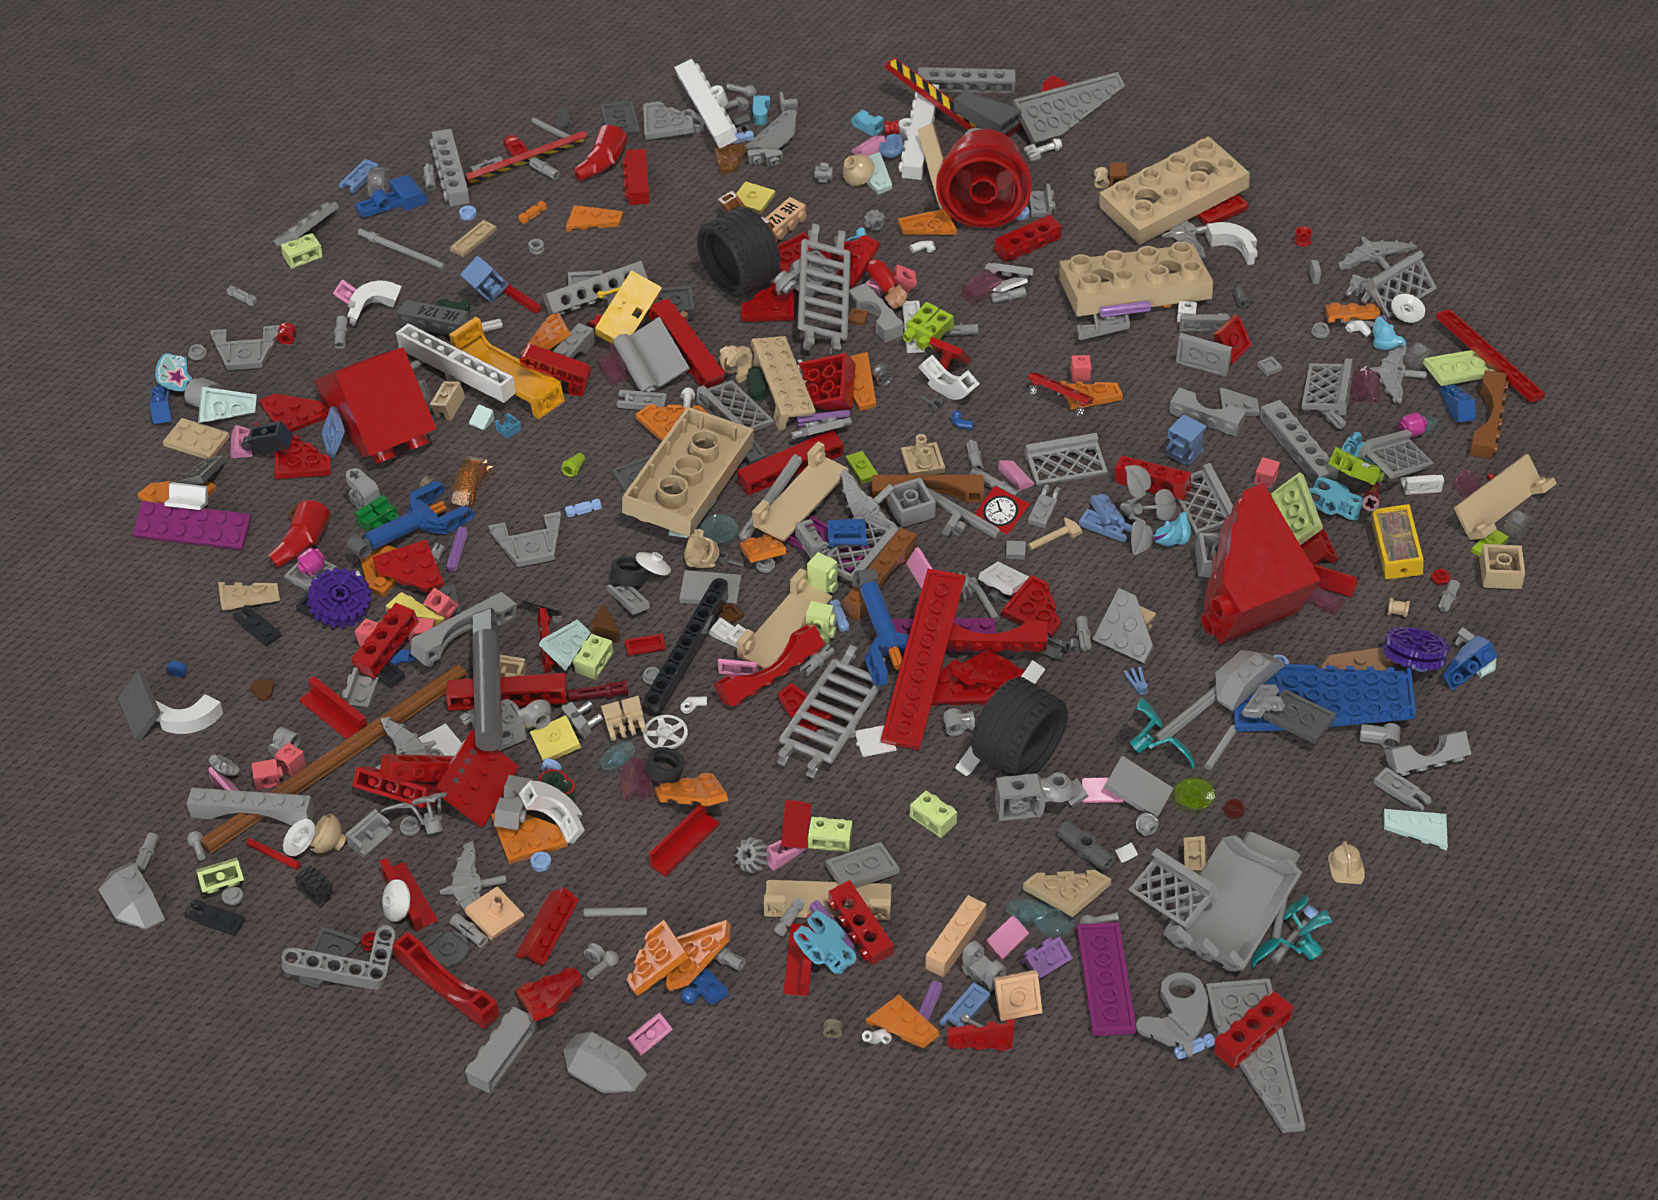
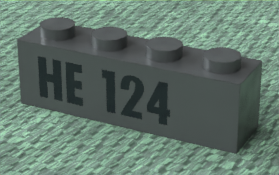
M405 300L397 311L399 324L403 327L406 324H410L423 331L448 336L470 321L468 311Z

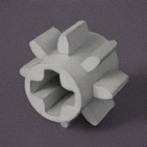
M821 163L820 166H816L815 178L823 183L832 180L833 167H829V163Z
M878 209L876 211L871 210L864 216L866 219L864 224L871 231L880 230L885 224L883 221L885 216Z

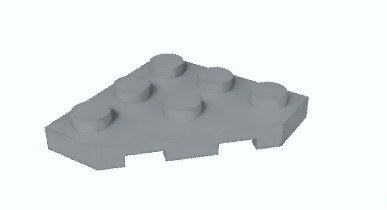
M660 101L643 104L644 135L646 140L694 133L692 116H685L675 108L665 107L664 103Z
M1118 588L1093 640L1146 664L1154 646L1136 595Z

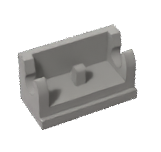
M809 519L795 523V536L811 559L818 552L826 556L831 551L827 547L829 544L822 540L814 526L806 528L814 523Z
M376 809L373 810L345 834L348 846L362 857L366 856L393 833V829L388 826L389 820Z

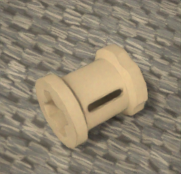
M1105 167L1095 169V187L1107 188L1109 185L1108 169Z
M1390 598L1387 615L1398 614L1407 618L1410 601L1401 602Z

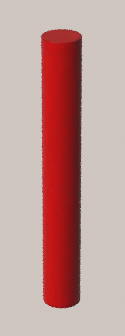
M252 838L247 840V846L296 870L301 866V862Z

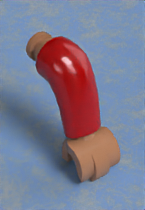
M880 259L869 261L867 272L886 295V301L894 309L902 306L905 303L907 293L900 284L898 285L889 267Z

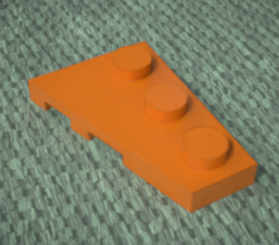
M574 205L566 225V231L578 228L585 230L589 227H618L623 218V211Z
M944 209L898 218L897 221L903 235H957V229Z
M1330 303V305H1325V313L1329 323L1335 322V319L1338 318L1342 319V321H1349L1351 317H1355L1358 320L1376 319L1380 315L1379 307L1375 304L1358 306L1356 303H1349L1348 305Z
M1060 381V383L1094 398L1093 403L1085 407L1123 399V394L1117 383L1095 382L1092 385L1083 384L1081 381H1077L1076 384H1067V381ZM1065 396L1071 410L1085 408L1079 405L1077 400Z
M899 994L865 1019L868 1025L885 1029L887 1033L896 1034L902 1040L921 1048L926 1047L940 1036L939 1031Z

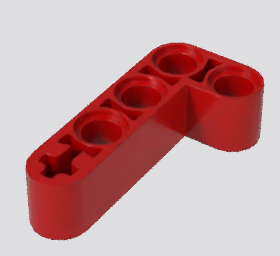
M533 344L526 345L520 358V363L524 367L568 382V392L571 396H583L591 375V367L588 364Z

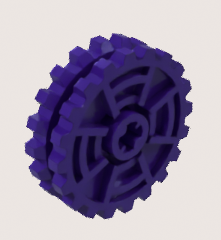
M335 567L333 571L326 569L324 574L318 573L317 579H312V586H309L307 599L309 600L307 601V606L311 607L310 613L315 614L317 621H323V625L330 624L331 628L340 626L341 629H345L346 625L353 627L355 622L360 623L362 616L366 617L368 614L367 610L370 608L372 592L371 589H367L369 584L368 582H363L364 577L362 575L357 576L355 571L348 572L347 568L339 570L338 567Z
M1400 626L1398 629L1392 628L1387 631L1386 641L1383 644L1382 650L1388 659H1393V662L1400 663L1404 667L1409 666L1412 669L1419 668L1420 670H1434V668L1440 669L1445 666L1447 660L1445 656L1449 652L1448 642H1444V638H1440L1437 634L1430 633V631H1423L1420 628L1413 629Z

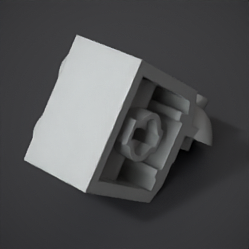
M812 248L808 251V254L825 258L817 249ZM801 257L792 264L788 272L782 271L775 278L774 283L776 284L778 296L783 293L788 294L793 288L799 292ZM810 261L807 263V268L837 275L839 272L834 267ZM807 275V282L827 286L832 282ZM806 289V296L813 297L819 293Z
M505 699L501 701L503 743L498 750L501 751L526 740L527 731L532 728L542 729L546 727L551 719V706L546 700H536L525 708L519 709L511 700ZM474 713L470 714L473 725V730L475 731V718Z
M1060 772L1054 773L1048 778H1041L1038 774L996 778L995 792L998 820L1006 821L1040 817L1044 812L1045 802L1068 801L1075 793V786L1065 774Z

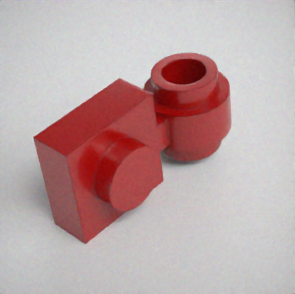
M509 135L503 139L504 146L511 157L528 151L522 140L519 141L516 135Z

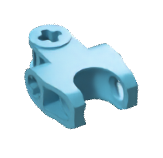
M1320 477L1316 479L1314 487L1309 488L1310 494L1315 493L1320 496L1319 501L1313 500L1318 510L1330 515L1338 513L1350 520L1359 519L1360 510L1363 507V498L1350 493L1347 486L1337 481ZM1319 483H1325L1328 489H1320Z
M816 910L807 918L808 924L813 931L808 927L801 926L793 934L803 953L816 964L825 963L836 974L843 973L848 966H851L856 961L855 952L843 941L845 933L842 928L820 911ZM815 918L820 919L822 921L823 926L818 924L815 921ZM800 934H804L809 941L802 939ZM839 961L840 964L835 967L834 965Z

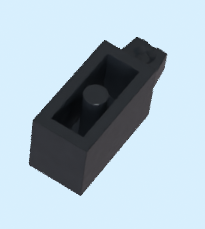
M282 421L252 426L249 435L244 437L241 446L245 450H255L258 454L289 449L293 434Z

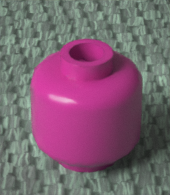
M1417 412L1403 416L1398 423L1399 431L1408 429L1413 434L1410 438L1424 434L1425 427L1427 426L1426 418Z
M308 548L298 556L299 564L297 567L303 575L308 573L310 576H313L325 567L324 561L326 559L317 548L315 550Z

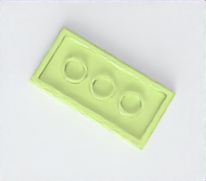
M1472 350L1429 357L1423 361V364L1441 386L1483 379L1485 370L1495 371Z
M1299 472L1271 493L1273 500L1300 545L1323 529L1303 474Z

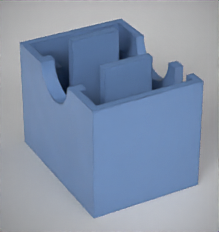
M478 255L460 274L490 303L494 302L509 285Z
M1183 414L1168 430L1167 438L1170 439V442L1166 447L1165 455L1189 467L1204 450L1202 449V440L1207 426Z

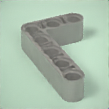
M388 925L380 926L377 929L369 962L304 949L287 948L282 953V969L288 974L367 989H380L386 982L393 951L392 944L395 940V931ZM382 936H387V937H389L390 939H389V940H382L381 937H382ZM383 955L386 958L379 960L376 956ZM293 958L296 962L289 963L286 960ZM314 962L317 964V966L310 967L308 966V964ZM335 966L338 967L339 970L331 971L329 968ZM356 970L359 971L360 974L353 975L350 972ZM374 974H378L381 976V978L374 979L371 976Z

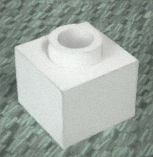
M1179 301L1177 322H1180L1181 314H1196L1197 303Z

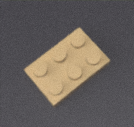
M181 418L164 439L163 445L207 459L214 457L230 435L229 432Z

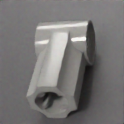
M1393 723L1385 724L1383 727L1362 724L1360 741L1381 744L1383 748L1398 747L1401 729L1397 724Z

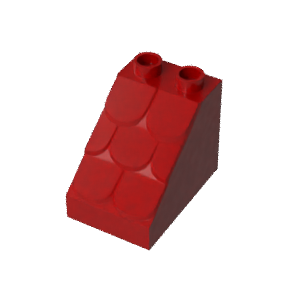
M404 347L378 354L314 380L321 400L330 410L331 406L338 407L345 433L361 456L368 457L373 455L376 464L397 456L393 447L406 442L409 450L429 443L430 441L426 433L436 430Z
M1264 483L1244 490L1240 498L1235 501L1230 515L1225 518L1222 524L1217 554L1213 555L1211 576L1206 587L1201 623L1205 632L1210 636L1215 635L1220 644L1298 613L1321 581Z

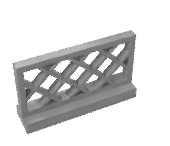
M1421 250L1409 255L1363 283L1365 290L1370 289L1386 319L1394 315L1392 311L1389 313L1386 308V303L1391 304L1392 302L1391 299L1387 298L1389 291L1395 293L1394 297L1400 294L1410 295L1411 288L1417 290L1416 298L1420 299L1437 288L1421 259L1424 257ZM1416 264L1420 268V274L1414 272ZM1403 272L1409 274L1408 282L1402 280ZM1413 276L1419 278L1418 286L1412 284ZM1390 280L1397 282L1396 289L1389 287ZM1423 280L1427 281L1429 289L1422 288ZM1401 284L1407 286L1406 293L1400 291ZM1378 287L1384 289L1383 296L1379 295L1377 291Z
M1345 359L1344 364L1309 363L1302 409L1339 410V415H1346L1353 376L1352 359ZM1334 379L1337 380V382H1335V383H1331V382H1330V381H1332V380H1334ZM1324 384L1327 385V387H1325V388H1321V387H1320V386H1322V385H1324ZM1314 389L1318 391L1314 394L1311 393ZM1331 390L1336 391V392H1334V393H1332V394L1329 393V391H1331ZM1321 395L1326 396L1323 399L1318 398ZM1332 400L1333 402H1335V404H1334V403H1326V402Z
M732 380L708 389L705 386L698 387L696 402L711 415L745 426L744 424L752 425L749 428L754 429V431L768 427L774 422ZM731 387L734 390V392L727 391L724 389ZM722 396L733 397V399L722 398ZM735 398H742L745 402L737 401ZM722 403H724V404H729V405H731V406H730V407H726V406H724ZM733 405L743 407V410L733 408ZM745 408L754 409L755 412L747 411ZM732 413L739 414L741 417H736ZM743 416L754 417V419H746ZM756 418L764 419L765 421H756Z
M1408 429L1369 439L1358 452L1362 459L1370 457L1391 479L1428 469L1434 465L1410 440L1413 434Z
M1097 433L1027 444L1025 447L1024 456L1028 460L1036 486L1108 473L1098 445ZM1095 449L1096 455L1092 457L1085 452ZM1069 453H1076L1079 457L1077 460L1068 457ZM1052 456H1058L1062 459L1059 463H1056L1050 458ZM1082 457L1091 461L1088 466L1079 462ZM1033 459H1041L1044 462L1039 466L1033 462ZM1064 460L1073 464L1070 469L1061 465ZM1047 463L1055 467L1052 472L1044 469ZM1093 463L1099 465L1102 470L1095 471L1090 467ZM1077 466L1084 471L1078 474L1073 469ZM1058 469H1060L1067 474L1065 476L1060 477L1055 473ZM1042 472L1049 477L1045 480H1039L1038 475Z
M1211 463L1203 465V470L1191 474V486L1199 488L1196 493L1189 492L1188 497L1193 498L1191 503L1177 499L1183 511L1188 512L1187 518L1196 536L1199 533H1208L1220 529L1233 507ZM1203 478L1202 484L1193 482L1194 479ZM1202 490L1210 492L1208 497L1200 495ZM1197 499L1205 501L1203 506L1196 505L1195 502ZM1209 503L1217 505L1215 510L1207 508ZM1191 509L1200 511L1197 516L1189 513ZM1204 512L1212 514L1210 519L1201 516ZM1216 516L1224 518L1220 522L1213 521ZM1198 522L1207 524L1205 527L1198 529L1196 526Z
M860 516L858 519H865V525L869 528L866 529V534H871L872 537L867 539V544L874 543V547L870 549L861 547L862 550L852 551L851 547L861 545H837L826 556L838 560V575L852 581V586L854 587V572L856 570L868 569L899 530L898 528L892 526L888 529ZM881 532L884 535L875 538L874 533ZM848 548L849 552L839 554L838 550ZM864 555L863 560L855 561V556ZM851 557L852 562H841V559ZM854 567V571L851 574L844 571V568Z
M1156 848L1152 853L1154 859L1128 890L1188 930L1212 899L1217 901L1222 894L1214 884ZM1157 866L1160 867L1161 874L1152 876L1153 870ZM1175 877L1174 884L1166 885V878ZM1161 880V887L1152 889V882ZM1147 883L1148 890L1137 891L1142 884ZM1189 886V893L1180 895V887ZM1175 889V896L1166 898V891ZM1161 893V900H1152L1153 894ZM1205 896L1200 903L1194 904V897ZM1189 898L1190 905L1180 908V900ZM1176 902V909L1167 911L1166 904ZM1190 911V916L1185 922L1182 921L1181 913Z

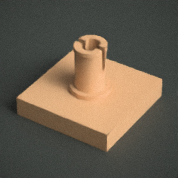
M498 887L465 907L464 911L491 941L524 919V914Z
M1036 970L994 978L1000 1021L1042 1013L1039 979Z

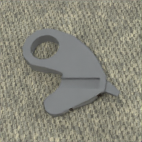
M1178 972L1166 977L1161 985V999L1171 1014L1162 1019L1159 1017H1141L1136 1023V1029L1142 1036L1157 1040L1167 1046H1181L1185 1049L1187 1056L1192 1057L1193 1041L1202 1030L1207 1018L1208 996L1199 978L1190 973ZM1184 985L1193 989L1194 994L1187 998H1178L1173 996L1170 990L1175 986Z

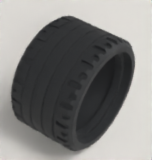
M743 206L736 207L700 227L697 236V248L701 262L714 284L726 294L734 297L743 296L774 279L779 273L780 253L776 240L765 221L751 209Z
M1024 677L1010 679L991 696L977 719L971 739L974 756L1006 776L1037 774L1053 755L1064 734L1068 720L1066 703Z

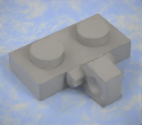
M1261 684L1243 709L1244 717L1261 718L1264 712L1270 711V709L1282 711L1285 704L1281 697L1276 696L1279 692L1277 686Z

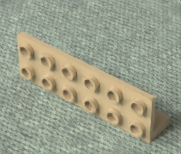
M786 337L752 339L750 344V351L753 355L752 365L753 367L761 365L776 403L773 418L777 429H785L787 422H789V417L814 415L816 412Z
M817 442L808 451V466L770 506L769 502L762 500L752 511L754 527L781 541H785L795 531V523L803 522L842 480L839 474H842V470L845 468L849 472L847 467L825 457L824 444L821 442Z
M1526 454L1456 505L1454 510L1470 540L1486 538L1497 529L1494 524L1531 495L1545 493L1557 483L1554 477L1540 478L1529 454Z
M800 568L790 580V594L754 634L753 631L747 629L736 641L737 657L747 662H757L761 669L768 667L783 652L791 633L806 624V613L811 601L829 604L832 596L808 585L807 571Z
M767 880L766 895H764V916L782 917L797 897L805 903L802 910L798 911L797 917L807 918V914L813 913L809 909L810 904L815 900H819L834 919H838V914L829 908L827 900L828 891L839 885L837 882ZM869 883L856 888L877 920L890 921L891 884ZM850 905L844 906L845 909L853 908Z

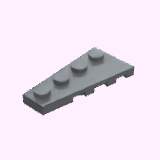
M335 201L330 204L326 202L320 205L319 210H314L309 214V217L303 218L297 225L289 228L287 232L273 240L274 243L279 246L299 238L339 208L338 204Z

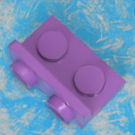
M1059 936L1054 940L1049 937L1041 942L1042 947L1038 950L1033 947L1023 953L1025 958L1020 960L1021 964L1026 962L1031 971L1036 970L1038 979L1070 961L1073 957Z

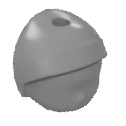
M1143 813L1138 816L1136 827L1142 835L1147 837L1157 831L1159 820L1150 813Z

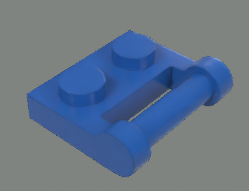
M865 519L827 520L829 548H834L837 545H861V547H867Z

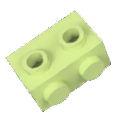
M313 233L281 244L283 257L290 268L323 257L321 245Z
M818 552L807 563L808 585L829 595L834 593L838 588L837 561Z
M811 601L806 613V624L815 625L824 644H829L830 639L834 638L836 634L834 606Z
M591 634L588 640L583 642L579 654H576L573 658L575 673L596 680L613 654L612 641Z
M928 791L923 792L910 804V817L940 838L957 824V811Z
M811 817L808 848L849 852L852 837V821Z
M237 858L196 870L202 892L207 891V894L220 890L219 887L226 885L228 887L239 885V881L244 880Z

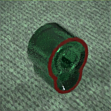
M550 769L544 771L539 776V782L557 788L574 803L576 802L575 784L563 771Z

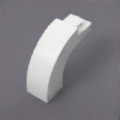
M1217 222L1207 224L1206 238L1211 247L1220 245L1233 246L1241 251L1247 265L1254 264L1257 257V239L1249 230L1232 223Z
M373 281L359 287L351 296L348 307H350L347 316L350 318L348 324L355 326L362 309L370 303H382L389 307H394L401 286L388 281Z
M933 355L919 366V369L930 380L927 384L933 390L949 399H962L979 385V382L969 371H966L962 376L950 374Z
M206 694L196 704L186 709H172L156 701L161 712L156 721L160 722L162 730L175 734H188L203 730L212 725L223 714L221 702Z
M529 781L519 793L527 810L541 811L549 815L558 824L567 843H574L585 831L579 820L582 816L581 811L567 795L557 788L543 782Z

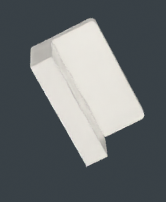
M1443 475L1401 477V483L1405 495L1442 492L1444 478Z
M175 482L169 484V499L165 501V506L201 510L208 504V486Z

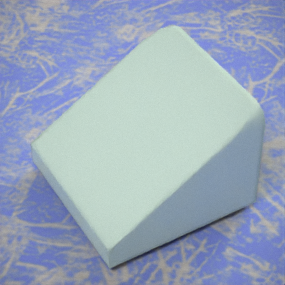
M478 405L469 424L485 430L494 420L493 410Z

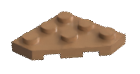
M1383 647L1329 655L1320 668L1326 669V665H1333L1335 669H1346L1347 666H1354V670H1367V667H1374V670L1387 671V667H1394L1396 663L1393 662V659H1388L1387 655L1383 654Z

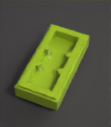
M863 451L846 456V462L861 484L872 481V475H878Z
M1496 529L1486 538H1482L1472 548L1471 552L1480 557L1483 544L1504 545L1508 541L1509 536Z

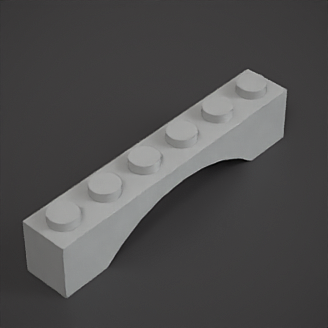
M503 592L491 596L487 600L412 638L411 654L427 666L441 658L445 647L452 639L461 633L473 629L474 613L493 608L497 616L498 626H502L516 617L517 604Z
M191 788L187 801L191 818L214 819L218 816L232 813H251L272 817L289 825H294L304 819L312 821L315 813L312 798L308 795Z

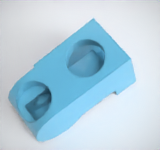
M753 96V122L756 125H765L768 121L767 111H770V96Z
M861 110L851 118V122L859 130L871 136H876L883 130L884 118L879 115L873 117L865 110Z

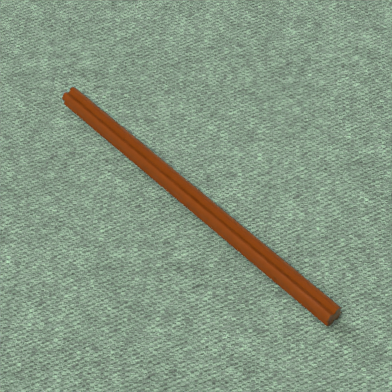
M459 664L455 665L268 793L298 795L386 735L387 733L380 719L389 716L391 721L399 725L446 694L448 680L467 679L465 669L461 668ZM238 813L200 839L201 844L212 854L266 816Z

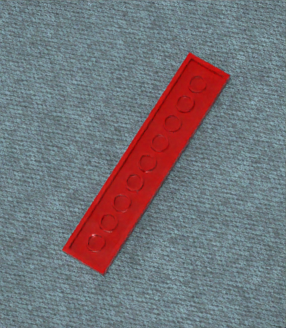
M927 569L881 736V743L920 751L965 584V575Z

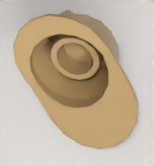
M1344 841L1342 845L1336 847L1334 852H1331L1328 856L1332 877L1337 883L1361 884L1365 878V871L1360 852L1356 847Z

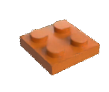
M764 534L763 537L747 538L745 541L739 542L741 551L750 563L787 554L784 544L769 534Z

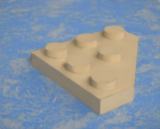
M1086 870L1085 874H1074V871L1057 872V875L1045 876V873H1035L1023 883V890L1074 917L1111 885V878L1096 870Z

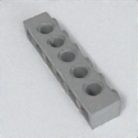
M918 67V74L929 83L939 85L941 92L964 93L966 91L969 93L1015 94V70Z
M446 129L432 132L430 145L433 157L436 159V169H440L438 170L439 180H441L442 190H446L443 191L445 201L449 202V206L470 203L452 130Z
M642 261L542 295L549 315L558 312L562 315L565 313L564 310L571 308V311L581 308L580 304L585 302L587 305L596 303L598 297L593 291L594 285L598 286L599 291L605 292L613 289L609 286V280H613L615 283L614 289L621 287L625 281V274L629 275L631 270L648 279ZM578 290L583 293V299L577 297ZM562 296H565L567 298V305L562 304Z
M1281 400L1261 406V421L1314 484L1316 479L1320 477L1337 481L1339 470L1328 464L1330 459L1327 453L1319 447L1317 441L1313 440L1308 431L1303 428L1298 419L1292 415L1289 408ZM1319 483L1320 488L1326 486L1325 483Z

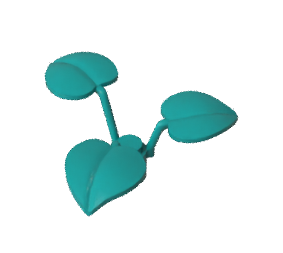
M1143 697L1140 698L1137 710L1144 711L1151 718V721L1143 731L1130 741L1132 747L1141 754L1147 747L1152 749L1160 744L1171 742L1185 754L1193 769L1195 765L1192 754L1176 737H1168L1152 743L1154 738L1148 731L1155 723L1162 728L1163 722L1153 707Z
M1304 895L1285 909L1283 920L1292 915L1300 928L1299 935L1304 936L1297 942L1299 947L1281 937L1277 939L1273 937L1254 952L1251 966L1254 968L1256 963L1272 952L1279 943H1284L1299 954L1303 952L1309 960L1315 959L1323 949L1313 939L1309 931L1332 923L1328 911H1321L1303 927L1296 916V912L1307 904L1309 897Z

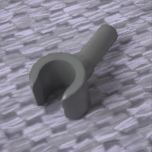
M924 395L921 397L923 401L931 406L933 412H937V406L940 409L942 408L941 400L934 399L932 401Z
M721 551V557H718L720 565L733 564L743 567L745 564L729 558L726 551Z
M998 589L992 590L988 597L989 601L994 604L998 600L1008 603L1010 600L1002 596Z
M1073 638L1070 641H1063L1066 647H1069L1068 651L1070 653H1079L1080 647L1077 639Z

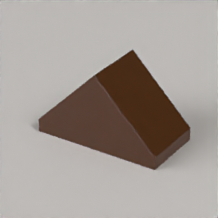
M603 604L599 607L590 624L591 634L611 640L614 643H619V629Z

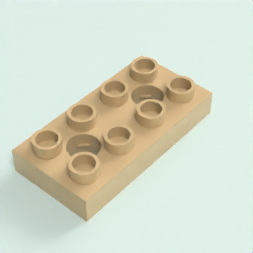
M1208 136L1100 192V208L1131 238L1141 245L1249 188L1250 173Z
M1176 242L1171 247L1158 249L1152 246H1143L1138 251L1127 253L1111 250L1106 252L1104 256L1096 257L1075 255L1071 260H1064L1059 263V280L1076 316L1100 314V307L1149 301L1151 307L1176 304L1179 301L1191 302L1212 299L1213 280L1194 245L1187 242Z
M687 406L622 496V513L638 518L642 522H649L664 527L676 534L692 535L753 446L754 429Z

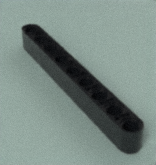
M716 578L711 582L647 691L644 700L645 710L648 715L658 716L663 712L727 602L729 593L728 582L725 579Z

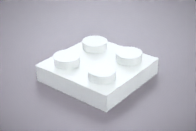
M996 562L980 572L978 579L987 586L999 589L1003 594L1012 595L1020 589L1029 576L1000 562Z

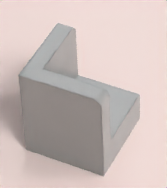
M779 92L781 114L784 111L795 109L796 115H798L797 99L784 100L783 92Z

